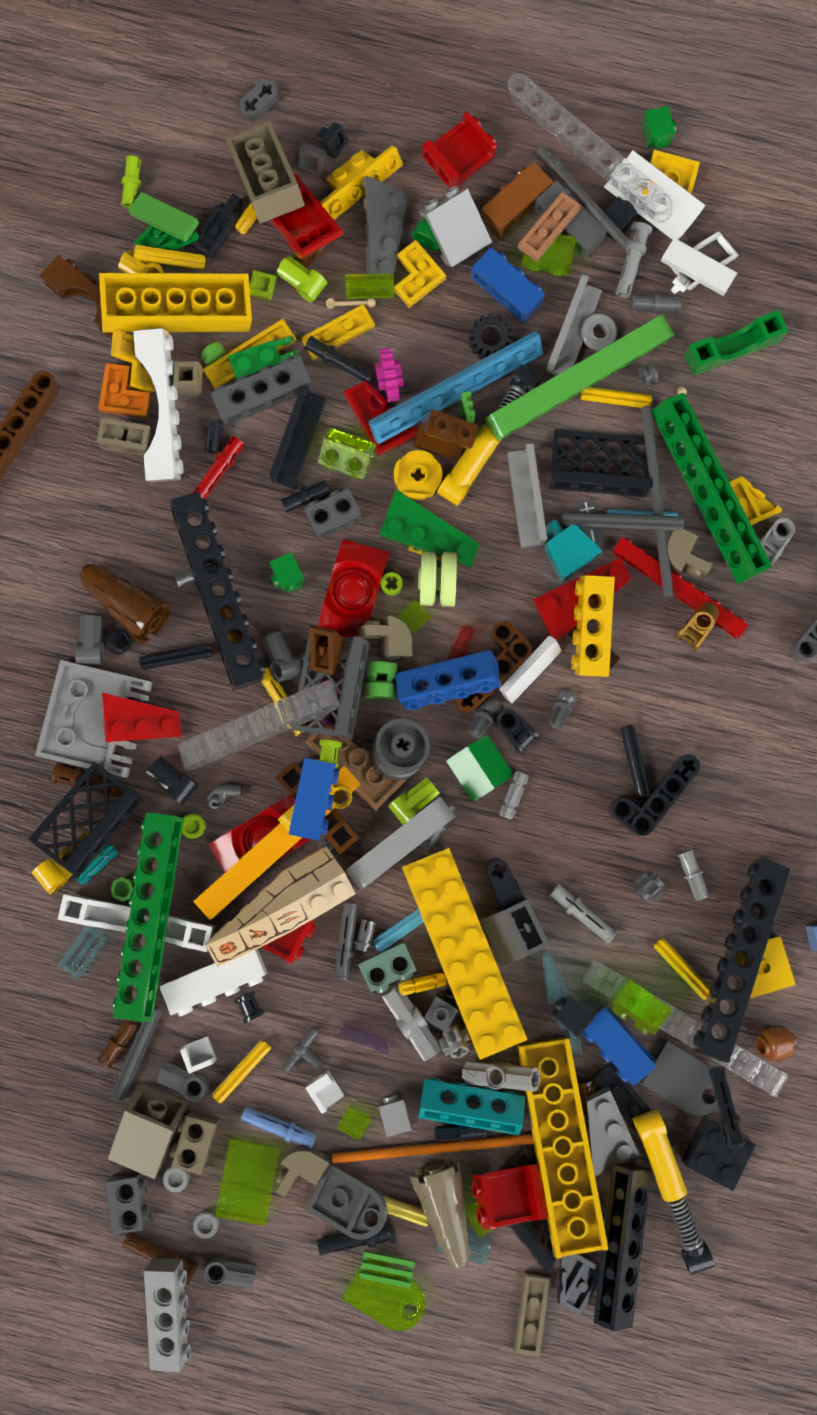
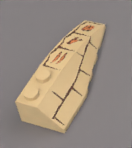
M327 846L318 849L282 870L276 876L277 878L269 886H265L249 905L246 904L232 921H228L205 943L217 967L282 937L356 894L345 872Z

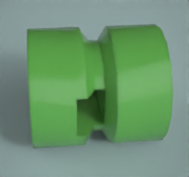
M381 661L366 662L365 677L368 678V681L364 683L363 697L378 700H394L396 685L393 683V680L396 679L397 664ZM377 676L384 677V681L376 680Z

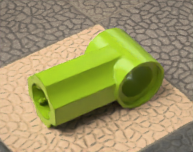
M290 256L282 260L277 270V275L294 286L296 291L310 303H313L327 285V281L320 273L313 269L309 271Z
M426 777L409 792H404L396 798L388 807L401 824L404 825L421 812L420 809L428 805L440 793Z

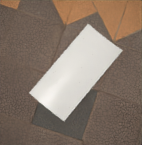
M633 150L614 176L604 186L616 197L619 196L623 200L630 201L638 214L672 240L674 238L679 240L705 207L702 202ZM644 186L651 196L642 194Z

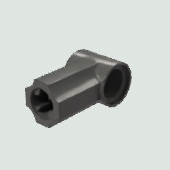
M95 615L80 616L79 642L76 643L75 660L77 664H103L105 656L104 644L102 643L103 617Z
M277 631L265 636L262 642L271 660L270 672L276 682H282L301 677L302 662L297 656L292 655L283 633Z
M165 1061L156 1081L183 1094L188 1100L192 1101L203 1097L208 1092L210 1086L207 1077L193 1072L188 1073L186 1069L170 1061ZM192 1081L200 1083V1093L197 1094L191 1090L190 1085Z
M215 1254L206 1262L204 1278L208 1284L213 1286L227 1284L253 1288L257 1263L226 1259L223 1255ZM218 1265L223 1269V1272L213 1274L210 1271V1267Z

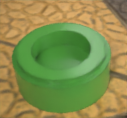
M215 342L204 348L201 358L206 365H210L226 355V350L221 343Z

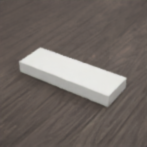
M676 238L672 240L661 259V262L722 296L725 295L737 275V272Z
M548 636L500 687L499 690L511 704L561 653L562 650L553 637Z

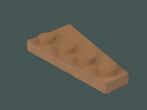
M322 724L325 729H327V730H333V729L329 728L328 726ZM312 734L305 740V743L319 757L321 752L320 740H333L342 743V747L338 751V770L345 766L361 783L354 792L374 812L407 781V779L396 781L385 778L373 766L370 751L359 747L348 739Z

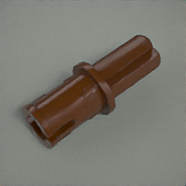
M124 1020L114 1036L109 1037L108 1045L97 1058L101 1065L106 1060L105 1067L111 1068L120 1052L127 1048V1042L137 1029V1024L134 1021Z

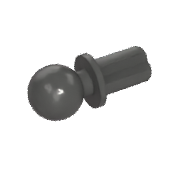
M563 688L558 692V702H554V711L549 720L552 728L561 729L567 715L571 714V706L575 704L577 699L573 689Z
M489 698L482 703L481 711L476 712V719L469 729L472 737L481 738L487 727L493 724V717H496L501 709L497 700Z

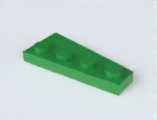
M395 490L379 534L380 537L420 551H434L437 557L440 558L444 552H457V564L471 568L479 548V543L398 490Z

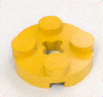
M422 450L410 451L397 461L394 468V482L398 491L408 498L424 500L434 496L435 492L439 489L442 482V468L429 452ZM419 469L425 477L421 478L420 481H415V478L411 477V473L414 474Z

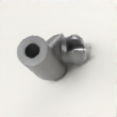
M219 784L208 796L209 807L218 809L228 797H241L242 785Z

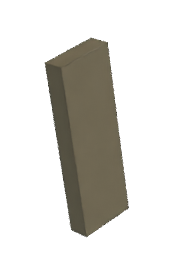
M524 1271L514 1353L540 1357L550 1275Z

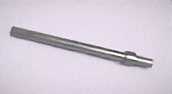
M540 146L537 154L545 161L547 169L562 180L622 248L627 247L630 243L627 237L563 168V163L557 156H553L544 146Z

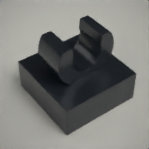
M333 122L329 129L321 127L317 133V136L322 138L321 143L327 154L337 159L349 140L341 124Z

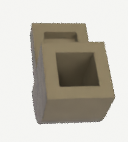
M198 361L174 362L173 386L176 388L177 394L183 398L196 397L202 393L203 367Z
M684 529L672 530L667 539L670 570L673 573L679 574L684 568L686 573L693 577H704L709 573L712 564L690 554L698 536Z
M387 616L380 619V622L367 621L365 625L357 628V637L380 639V659H406L412 656V636L406 624L400 619Z
M298 1146L291 1149L281 1161V1165L288 1168V1170L283 1168L275 1182L279 1184L276 1193L285 1198L298 1175L316 1186L329 1164L330 1157L314 1147L309 1149L305 1146Z

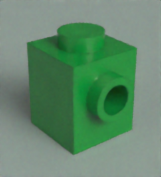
M669 106L645 110L641 123L647 149H663L671 144L673 136L677 132L676 121L671 118Z
M292 552L269 562L274 572L270 577L276 589L281 587L284 593L287 591L294 593L303 587L302 584L306 583Z

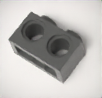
M349 488L344 491L343 489H338L323 501L321 499L314 500L308 504V508L304 509L318 541L362 520L360 510ZM340 503H348L350 508L346 512H340L337 510V506ZM325 513L328 515V518L325 522L319 523L315 520L316 515Z
M139 1172L111 1176L106 1181L112 1235L142 1231L148 1224L147 1221H150V1207L145 1205L144 1195H147L146 1179H142V1174ZM122 1185H130L133 1188V1194H125L122 1190ZM128 1210L133 1211L136 1214L137 1220L131 1221L127 1219L125 1212Z

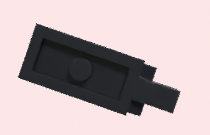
M232 193L226 204L221 203L215 206L198 232L199 239L191 244L194 249L213 260L240 217L238 211L243 204L240 197Z

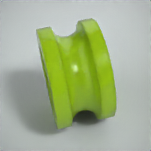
M391 572L382 577L381 589L386 595L396 596L401 592L403 582L400 575ZM390 578L391 581L396 579L397 589L392 590L391 587V590H388L386 588L387 580Z

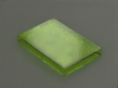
M230 1138L215 1217L261 1226L266 1225L280 1147Z

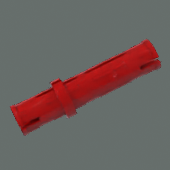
M232 436L221 453H217L216 460L191 494L200 492L201 498L207 499L229 467L232 468L234 465L233 461L243 449L245 443Z

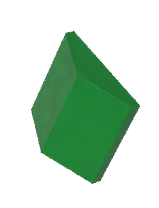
M488 734L446 760L472 802L514 776Z

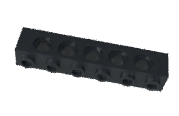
M634 1163L612 1165L605 1222L608 1250H602L593 1323L613 1332L633 1327L652 1169Z

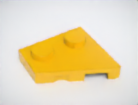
M741 476L730 481L752 526L782 512L780 506H773L765 499L766 495L760 490L753 488L751 483Z

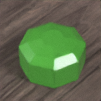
M125 876L114 880L110 888L113 898L122 902L129 900L134 891V880Z

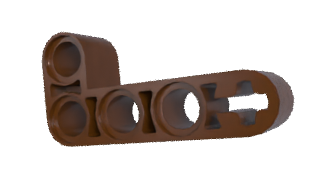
M498 621L495 623L490 634L493 643L502 651L496 657L497 661L506 663L509 669L505 674L499 673L501 684L525 662L532 650L530 643L508 621ZM498 628H505L509 633V637L500 639L495 631ZM516 645L523 646L526 650V655L522 657L516 656L513 652V647ZM496 689L488 693H475L476 696L471 701V708L468 705L463 707L461 705L463 700L456 698L455 705L457 710L462 714L474 712Z

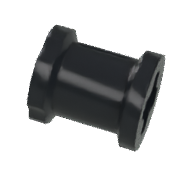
M254 990L233 1000L240 1007L244 1016V1023L265 1013L258 1006L254 997Z

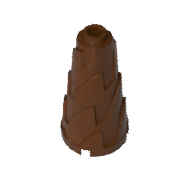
M86 564L80 570L79 576L83 583L82 586L94 595L100 604L109 611L111 616L140 644L151 641L147 635L152 633L156 636L168 621L171 611L167 608H172V606L166 600L158 598L149 591L116 576L100 565Z

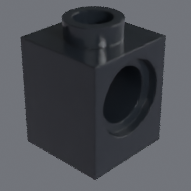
M618 196L604 213L624 233L634 222L637 210H635L630 201L623 200ZM606 232V235L614 242H616L615 239L608 232Z
M569 994L565 998L561 996L552 1007L555 1009L552 1012L553 1016L577 1038L594 1019Z

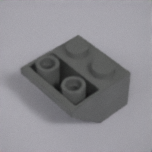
M527 898L480 919L502 965L525 958L550 946Z

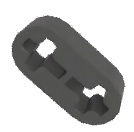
M261 80L242 98L239 107L241 116L245 120L250 122L256 121L276 102L278 91L276 84L272 80ZM271 89V94L266 93L263 95V90L269 91ZM247 106H249V107H253V106H254V107H255V110H254V111H252V110H248V111H247L246 107H247Z

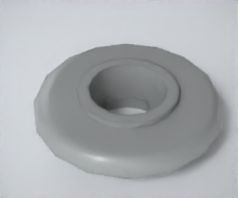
M602 313L588 316L583 321L580 329L581 338L590 349L600 351L615 342L618 335L617 326L608 315ZM593 328H601L604 331V338H597L593 333Z

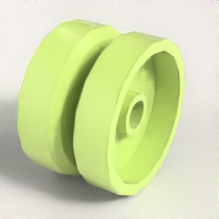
M422 551L421 567H419L418 575L420 606H433L435 603V593L440 591V604L442 607H455L457 552H444L441 556V567H436L437 555L435 552Z

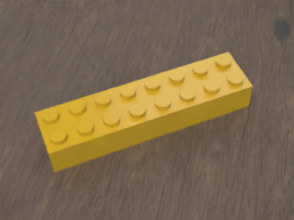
M445 849L402 867L478 1058L481 1060L526 1041L527 1037L450 849Z

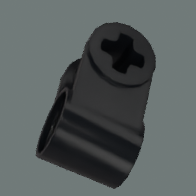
M503 710L495 718L497 729L521 755L526 753L525 750L535 740L539 741L541 739L538 733L514 710ZM504 714H508L513 718V725L510 728L504 727L501 723V717ZM528 735V737L521 743V740Z
M497 858L489 861L486 866V873L501 909L524 899L519 884L508 864ZM496 864L500 867L504 866L500 877L491 873L495 870L494 865Z

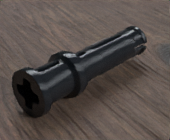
M388 1219L378 1234L367 1239H354L344 1233L317 1239L320 1256L367 1245L374 1248L376 1244L389 1241L392 1243L397 1242L392 1219Z

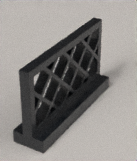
M554 429L549 489L646 498L650 489L646 446H644V453L639 457L630 449L634 444L645 445V438ZM559 438H569L573 445L564 450L558 444ZM586 440H592L597 445L590 453L582 445ZM610 442H616L622 449L613 455L606 445ZM575 448H578L585 455L577 463L569 455ZM599 450H602L609 457L601 465L593 457ZM624 452L633 459L626 467L617 459ZM563 458L572 465L568 470H557V462ZM589 460L596 469L593 472H585L580 465ZM611 462L621 470L616 475L609 474L604 469ZM637 464L643 470V477L633 476L628 470Z
M94 761L28 840L78 879L143 799L138 792L131 787L129 788ZM96 770L103 774L104 784L90 786V777ZM120 787L125 791L119 799L109 800L108 788ZM104 789L105 801L92 803L91 791ZM79 792H86L87 804L74 805L73 797ZM105 806V816L102 819L93 820L92 808ZM88 808V821L75 823L74 810ZM70 811V823L57 825V816L61 812ZM89 825V835L85 839L76 840L75 827ZM71 828L72 841L58 842V830ZM53 831L54 843L43 845L38 841L44 832ZM72 845V855L64 862L59 858V847Z
M522 1146L497 1171L509 1169L511 1166L515 1168L516 1161L523 1155L529 1160V1165L538 1163L525 1146ZM544 1219L543 1231L533 1230L530 1227V1221L508 1225L542 1268L548 1272L555 1266L554 1262L557 1259L554 1257V1253L547 1247V1235H550L547 1219ZM538 1235H543V1241L539 1238Z

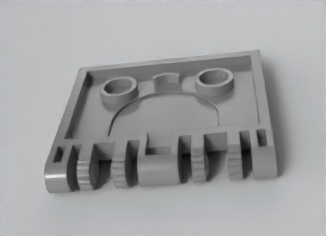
M60 660L35 756L83 768H89L95 761L112 775L128 778L130 768L114 765L112 761L132 764L133 759L124 755H115V749L119 745L132 750L136 749L137 744L127 741L105 742L101 693L126 699L130 697L138 701L148 702L149 696L132 692L131 688L150 692L153 682Z

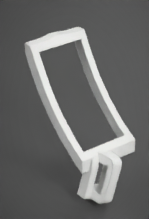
M720 232L713 234L694 247L698 251L716 239L729 254L728 258L720 262L724 266L739 256ZM670 267L677 275L672 282L675 284L671 289L674 294L680 290L684 292L687 288L692 290L700 284L697 281L691 283L685 274Z

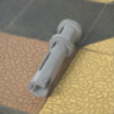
M634 222L631 225L630 243L625 247L627 255L615 292L621 298H630L641 256L646 253L647 247L645 245L647 238L652 233V227L646 223Z

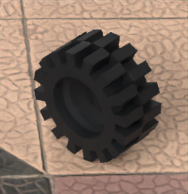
M488 313V317L481 315L480 320L476 319L474 325L470 328L469 346L470 348L472 347L474 355L478 354L477 358L480 360L482 357L486 358L512 344V326L507 324L508 320L505 317L501 320V315L499 314L496 317H492L493 313ZM487 330H495L500 336V341L493 346L486 345L482 341V334Z

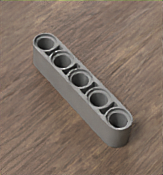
M441 797L437 798L345 870L361 891L456 816Z

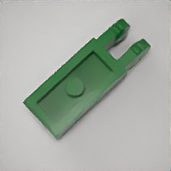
M293 336L277 341L272 340L228 355L235 378L239 379L242 376L257 373L266 366H277L288 357L299 356L298 350L287 352L282 356H279L277 350L278 346L292 343L294 341Z

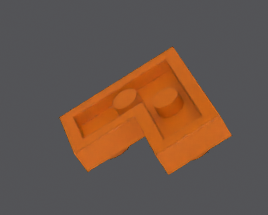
M106 363L98 410L100 413L148 419L152 396L148 392L128 390L132 370L130 366Z

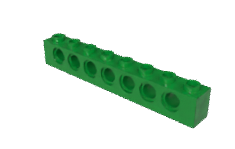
M685 393L666 398L651 411V414L737 585L772 568V565Z
M146 812L145 819L142 822L141 829L143 835L137 851L139 860L133 876L135 883L134 891L129 900L131 909L129 919L125 925L126 940L121 950L122 965L117 976L118 990L117 996L113 1001V1018L138 1022L153 1020L184 818ZM161 834L162 841L157 846L156 839ZM155 860H157L158 866L156 870L153 871L152 864ZM153 885V894L149 896L148 889ZM148 910L150 916L148 921L146 922L144 919V914ZM142 936L145 937V945L143 947L140 944ZM138 962L141 963V971L139 973L136 970ZM134 987L137 989V996L135 999L132 996V990Z

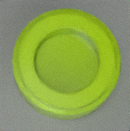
M197 814L186 815L184 817L182 834L189 839L201 837L206 830L205 820Z

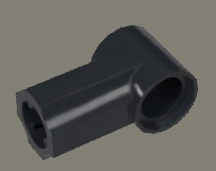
M162 756L155 760L147 771L150 776L167 789L166 792L182 805L199 787L193 779L184 772L181 773Z

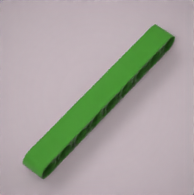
M662 314L495 411L485 419V422L496 440L499 441L583 392L584 388L595 385L672 339L675 333Z

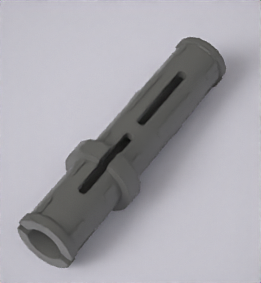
M343 903L338 949L334 953L337 957L333 978L349 980L351 958H354L355 954L352 950L359 904Z

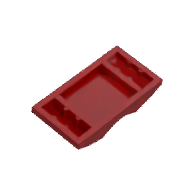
M295 174L294 176L305 206L273 218L269 222L281 233L290 249L302 259L343 235V231L298 175Z
M342 539L323 602L318 627L334 630L342 637H357V628L365 625V622L371 621L381 579L389 557L388 551Z
M290 795L209 844L224 872L228 871L280 824L278 819L295 804V800ZM302 837L278 860L290 854L299 847L303 846L312 839Z

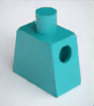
M554 520L546 526V531L552 539L545 544L544 549L561 582L599 557L602 552L575 524L563 530L558 521Z

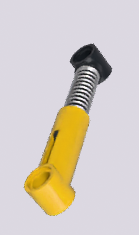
M521 364L510 381L511 387L495 411L538 387L543 376ZM487 423L481 426L476 434L473 447L465 450L452 472L446 476L437 491V494L457 507L501 441L496 440Z
M658 1109L633 1117L662 1198L668 1202L669 1209L672 1210V1218L675 1219V1227H677L683 1244L681 1254L690 1275L692 1276L715 1267L708 1245L700 1238L697 1225H695L696 1222L686 1199L687 1189Z

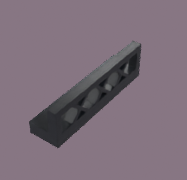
M301 385L269 474L272 483L292 490L296 489L326 404V398L311 394L308 386Z

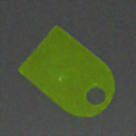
M368 1258L367 1261L371 1263L394 1267L385 1261ZM361 1266L342 1295V1300L393 1331H405L414 1327L420 1321L425 1309L424 1293L414 1279L411 1278L410 1288L359 1278ZM366 1269L369 1272L406 1279L405 1276ZM406 1304H414L417 1307V1312L413 1316H407L403 1312V1307Z

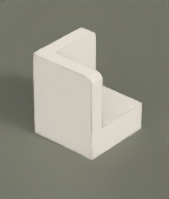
M208 1036L188 1043L180 1049L188 1073L212 1065L217 1060Z
M329 1070L306 1085L307 1092L322 1114L327 1111L329 1106L344 1096Z

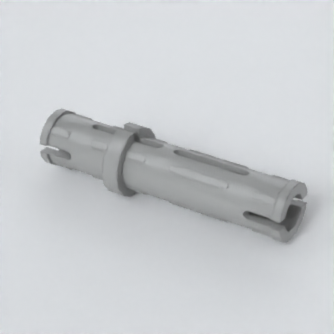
M558 883L550 892L549 896L566 909L565 912L567 914H573L603 939L606 944L610 943L616 936V930L612 929L582 904L578 896L574 897L564 889L561 884Z

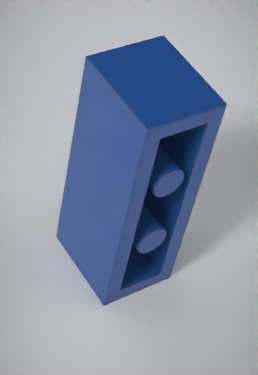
M490 248L471 268L470 278L523 324L543 304L545 294L542 288L535 282L531 283L520 268H514L508 263L506 256L500 251L496 252Z
M309 757L304 758L288 835L317 841L321 839V835L326 836L329 820H325L326 810H332L334 795L330 794L332 784L337 785L340 770L335 769L336 763Z
M606 1002L592 1014L594 1017L593 1021L582 1033L590 1043L595 1042L601 1049L599 1053L606 1062L610 1063L612 1061L618 1068L616 1070L617 1074L625 1083L629 1081L635 1086L657 1067V1060Z

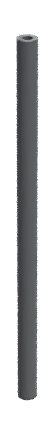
M644 406L641 407L653 513L657 516H664L651 407ZM656 530L664 598H672L674 595L667 552L666 530Z

